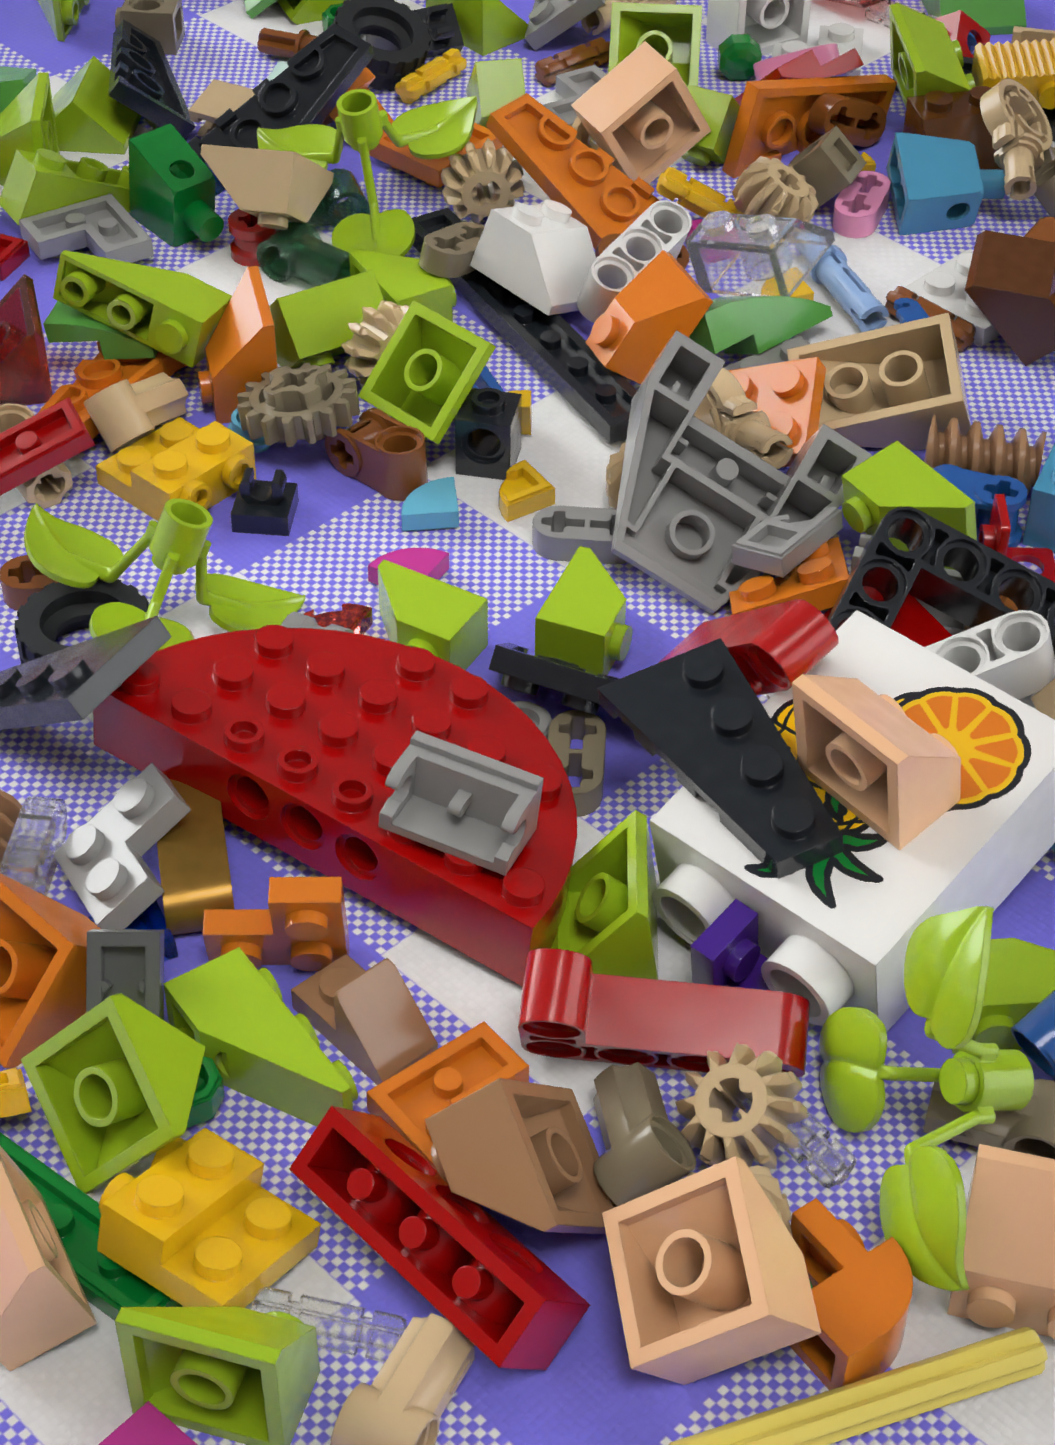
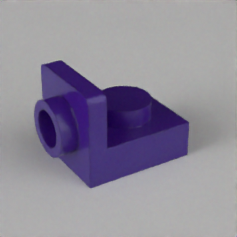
M735 899L690 946L692 983L770 990L761 973V967L768 958L760 953L761 948L758 946V913Z

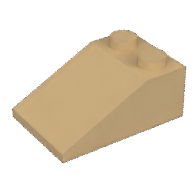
M949 313L787 349L788 361L818 357L826 367L818 429L825 424L860 447L886 448L895 441H899L909 450L926 449L934 414L938 431L940 432L944 431L952 417L958 418L961 435H966L971 427L959 351Z

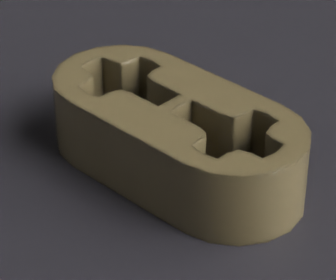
M459 222L427 234L424 237L419 265L428 273L444 278L461 277L475 271L476 269L470 266L485 226L473 222Z
M568 710L558 714L551 721L548 740L561 760L568 779L569 776L581 777L580 787H572L577 817L593 813L600 806L603 798L606 727L602 719L595 714L580 710ZM571 740H583V749H570Z

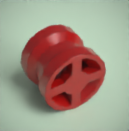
M237 209L228 217L229 232L234 237L230 244L231 258L236 263L248 267L265 266L276 261L280 256L279 240L274 236L278 229L257 225V217Z

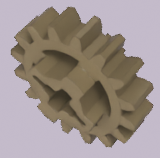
M304 363L299 369H291L287 365L281 366L269 373H262V382H247L245 384L246 392L238 393L237 408L242 431L248 430L249 438L252 440L264 437L265 445L269 446L279 442L282 444L286 443L287 447H293L297 440H306L309 444H314L326 436H337V426L350 427L353 424L351 416L360 414L355 378H348L347 370L345 369L332 373L331 364H325L320 367Z

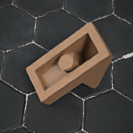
M345 954L291 989L293 1009L305 1015L318 1032L376 1085H379L438 1049V1043L397 967L388 958L383 959L365 971L351 957Z

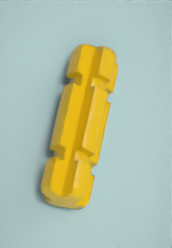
M451 48L443 53V56H438L416 69L415 73H410L401 78V81L395 85V93L400 95L401 101L405 104H412L420 99V96H425L446 83L448 79L456 77L462 70L466 69L467 61L461 56L460 50Z
M668 167L660 174L656 186L658 194L671 201L678 198L677 204L710 222L714 218L717 219L715 224L723 229L728 230L729 224L735 225L738 228H741L743 225L745 214L735 207L734 200L729 199L728 202H725V195L694 178L687 181V175L674 167Z

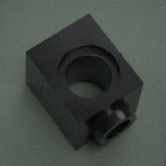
M495 388L471 389L455 418L456 474L498 480L506 479L507 470L516 464L521 450L522 394L502 392Z

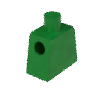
M167 124L130 138V215L170 246L178 247L198 238L203 242H210L216 239L224 228L223 219L215 212L216 180L211 170L172 124Z

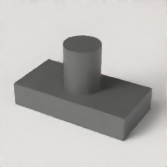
M91 929L87 931L86 1013L109 996L122 993L164 1020V930Z

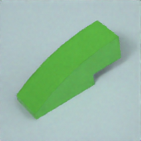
M788 296L719 297L712 299L713 303L689 338L713 354L722 350L726 354H761L833 315L830 306L803 298Z

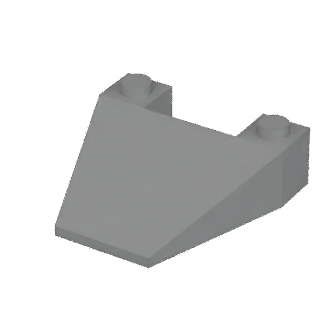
M676 330L657 357L631 401L611 552L712 615L730 600L729 592L738 590L743 582L762 573L761 571L733 564L731 545L765 518L789 514L791 523L815 519L823 512V508H839L844 502L841 475L870 458L872 454L823 424L801 447L786 474L693 416L726 361Z

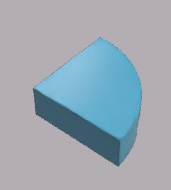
M454 477L430 481L416 488L408 495L401 510L402 531L459 527V509Z

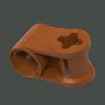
M370 408L364 411L359 417V422L347 429L337 428V436L325 437L326 453L334 467L343 475L353 477L380 492L385 498L405 501L408 495L416 488L428 483L424 434L417 428L407 426L395 420L380 409Z

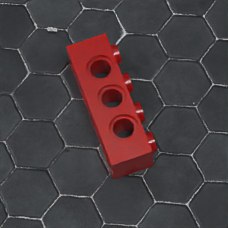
M331 1106L289 1168L296 1177L499 1368L546 1371L590 1307V1304L478 1203L451 1192L449 1184L442 1179L434 1164L381 1116Z

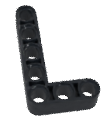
M897 507L885 515L866 543L827 618L836 631L858 610L891 628L903 602L909 594L973 628L1015 611L1003 604L999 596H1004L1012 600L1018 610L1033 611L1042 615L1048 622L1055 657V582L912 507ZM889 538L901 540L906 544L909 551L905 552L897 549L892 545ZM944 567L955 569L960 573L964 581L953 579L947 574ZM863 586L875 588L881 593L884 601L870 598L865 593Z

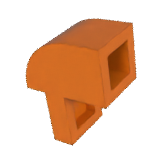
M815 1198L792 1213L790 1227L792 1237L804 1255L808 1277L813 1286L811 1290L821 1334L789 1346L828 1390H832L884 1373L893 1363L903 1341L913 1291V1276L905 1252L893 1237L868 1252L855 1228L843 1219L837 1220Z

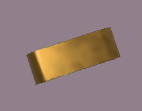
M169 779L191 809L186 816L157 842L161 886L165 891L162 897L167 935L172 936L203 932L204 910L234 909L221 801L187 784Z

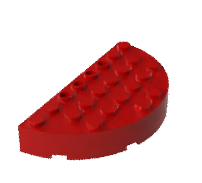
M266 625L259 629L205 636L156 651L93 710L94 745L140 771H143L153 763L169 779L184 783L220 801L223 818L327 877H342L343 886L523 987L527 953L535 949H551L566 907L577 840V809L572 786L561 760L540 729L510 699L489 685L483 678L434 656L424 648L409 647L368 635L337 630L286 628L281 625ZM416 731L544 778L537 829L506 876L378 827L379 813L387 799L395 791V789L385 786V781L394 764L409 746L411 737Z

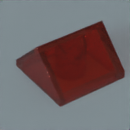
M25 274L0 301V405L20 404L26 406L46 403L53 395L33 279Z

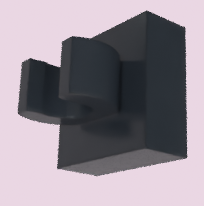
M452 3L412 10L414 13L417 12L422 17L421 20L429 27L428 33L431 35L432 41L427 58L440 56L451 48L458 49L461 52L464 41Z
M246 467L231 511L232 532L289 536L299 502L298 484L287 482L284 471L278 469L275 470L273 481L255 480L253 468Z

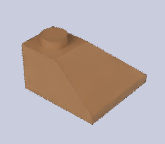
M499 1078L425 1119L433 1142L431 1147L433 1164L442 1179L449 1184L451 1192L542 1232L606 1234L602 1213L617 1207V1205L604 1192L595 1175L594 1162L599 1157V1154L572 1089Z

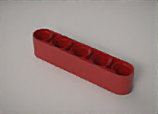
M795 599L703 622L660 662L721 638L755 694L763 695L788 691L792 687L794 680L802 674L809 672L839 644V638L834 627L821 611L805 600Z

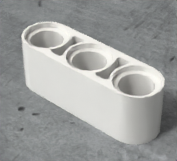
M668 200L657 201L644 211L594 260L577 299L580 313L587 320L595 323L597 318L605 313L612 300L662 250L669 252L677 259L692 227V218L689 212L683 206Z
M1018 610L1010 612L925 647L1018 700L1041 691L1055 678V657L1049 625L1042 615L1033 611Z

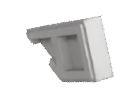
M836 507L823 508V512L815 519L791 523L789 514L765 518L731 545L732 562L735 565L784 577L843 528L842 510Z

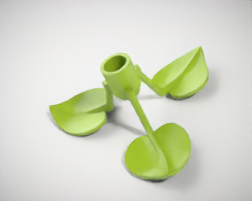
M354 89L344 93L337 100L339 115L335 118L337 129L320 124L298 125L283 129L258 128V148L296 152L327 169L328 164H337L340 161L345 140L352 149L360 152L370 214L358 213L350 215L334 227L331 240L336 255L349 264V252L357 249L405 256L415 241L414 222L410 215L401 209H391L379 213L369 151L378 146L384 130L396 147L408 145L410 153L417 158L439 159L453 155L462 150L472 136L478 108L477 97H465L417 107L402 113L391 124L388 120L387 111H379L377 99L373 92L366 89Z
M180 498L168 500L165 503L159 521H149L145 534L124 556L119 547L107 538L84 527L56 518L37 503L32 507L25 526L24 545L32 564L50 579L75 588H90L96 584L99 578L107 583L115 582L149 546L153 564L162 571L147 612L127 603L110 602L102 604L94 610L89 621V630L93 638L158 616L173 574H184L188 568L193 566L196 567V601L199 604L209 606L211 620L229 632L259 629L266 625H281L288 614L298 612L301 609L306 595L233 576L215 573L207 574V554L211 547V542L206 540L213 523V518L203 506L190 500ZM158 617L172 637L157 651L193 640L191 632L184 625L173 620Z
M975 906L932 916L918 925L908 942L904 962V987L908 1004L916 1015L927 1018L924 1032L928 1038L937 1041L946 1049L960 1050L953 1058L947 1059L941 1068L884 1065L887 1051V1031L883 1022L876 1014L866 1008L844 1007L836 1010L825 1021L819 1037V1053L823 1060L820 1066L821 1092L827 1112L839 1128L847 1132L862 1133L871 1130L878 1123L885 1106L884 1080L939 1082L944 1099L948 1103L955 1105L959 1110L969 1112L908 1143L904 1149L905 1164L889 1167L883 1175L880 1188V1220L885 1240L893 1237L899 1243L909 1261L914 1277L930 1286L948 1291H965L970 1289L964 1269L967 1211L961 1172L955 1160L938 1145L976 1125L993 1124L996 1119L994 1111H1017L1025 1108L1030 1102L1034 1090L1033 1069L1024 1053L1016 1049H999L996 1043H979L972 1040L982 1012L989 964L994 908L989 906Z

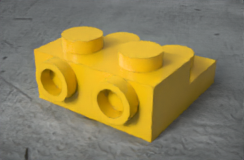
M181 417L164 424L161 428L95 465L99 485L157 521L160 519L165 503L171 499L190 500L208 510L238 491L246 467L253 468L254 479H257L254 444L217 421L198 428Z
M203 1128L187 1141L178 1137L159 1149L153 1158L151 1167L137 1178L124 1172L112 1179L105 1188L99 1202L101 1217L97 1251L184 1307L239 1306L245 1308L318 1246L321 1223L261 1187L264 1169L263 1162L207 1128Z

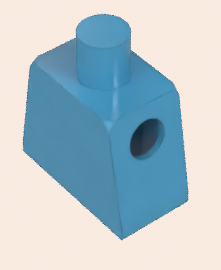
M903 132L895 133L886 169L888 178L891 181L890 191L899 235L970 227L975 223L982 199L1004 198L1005 171L1003 169H980L975 145L971 142Z

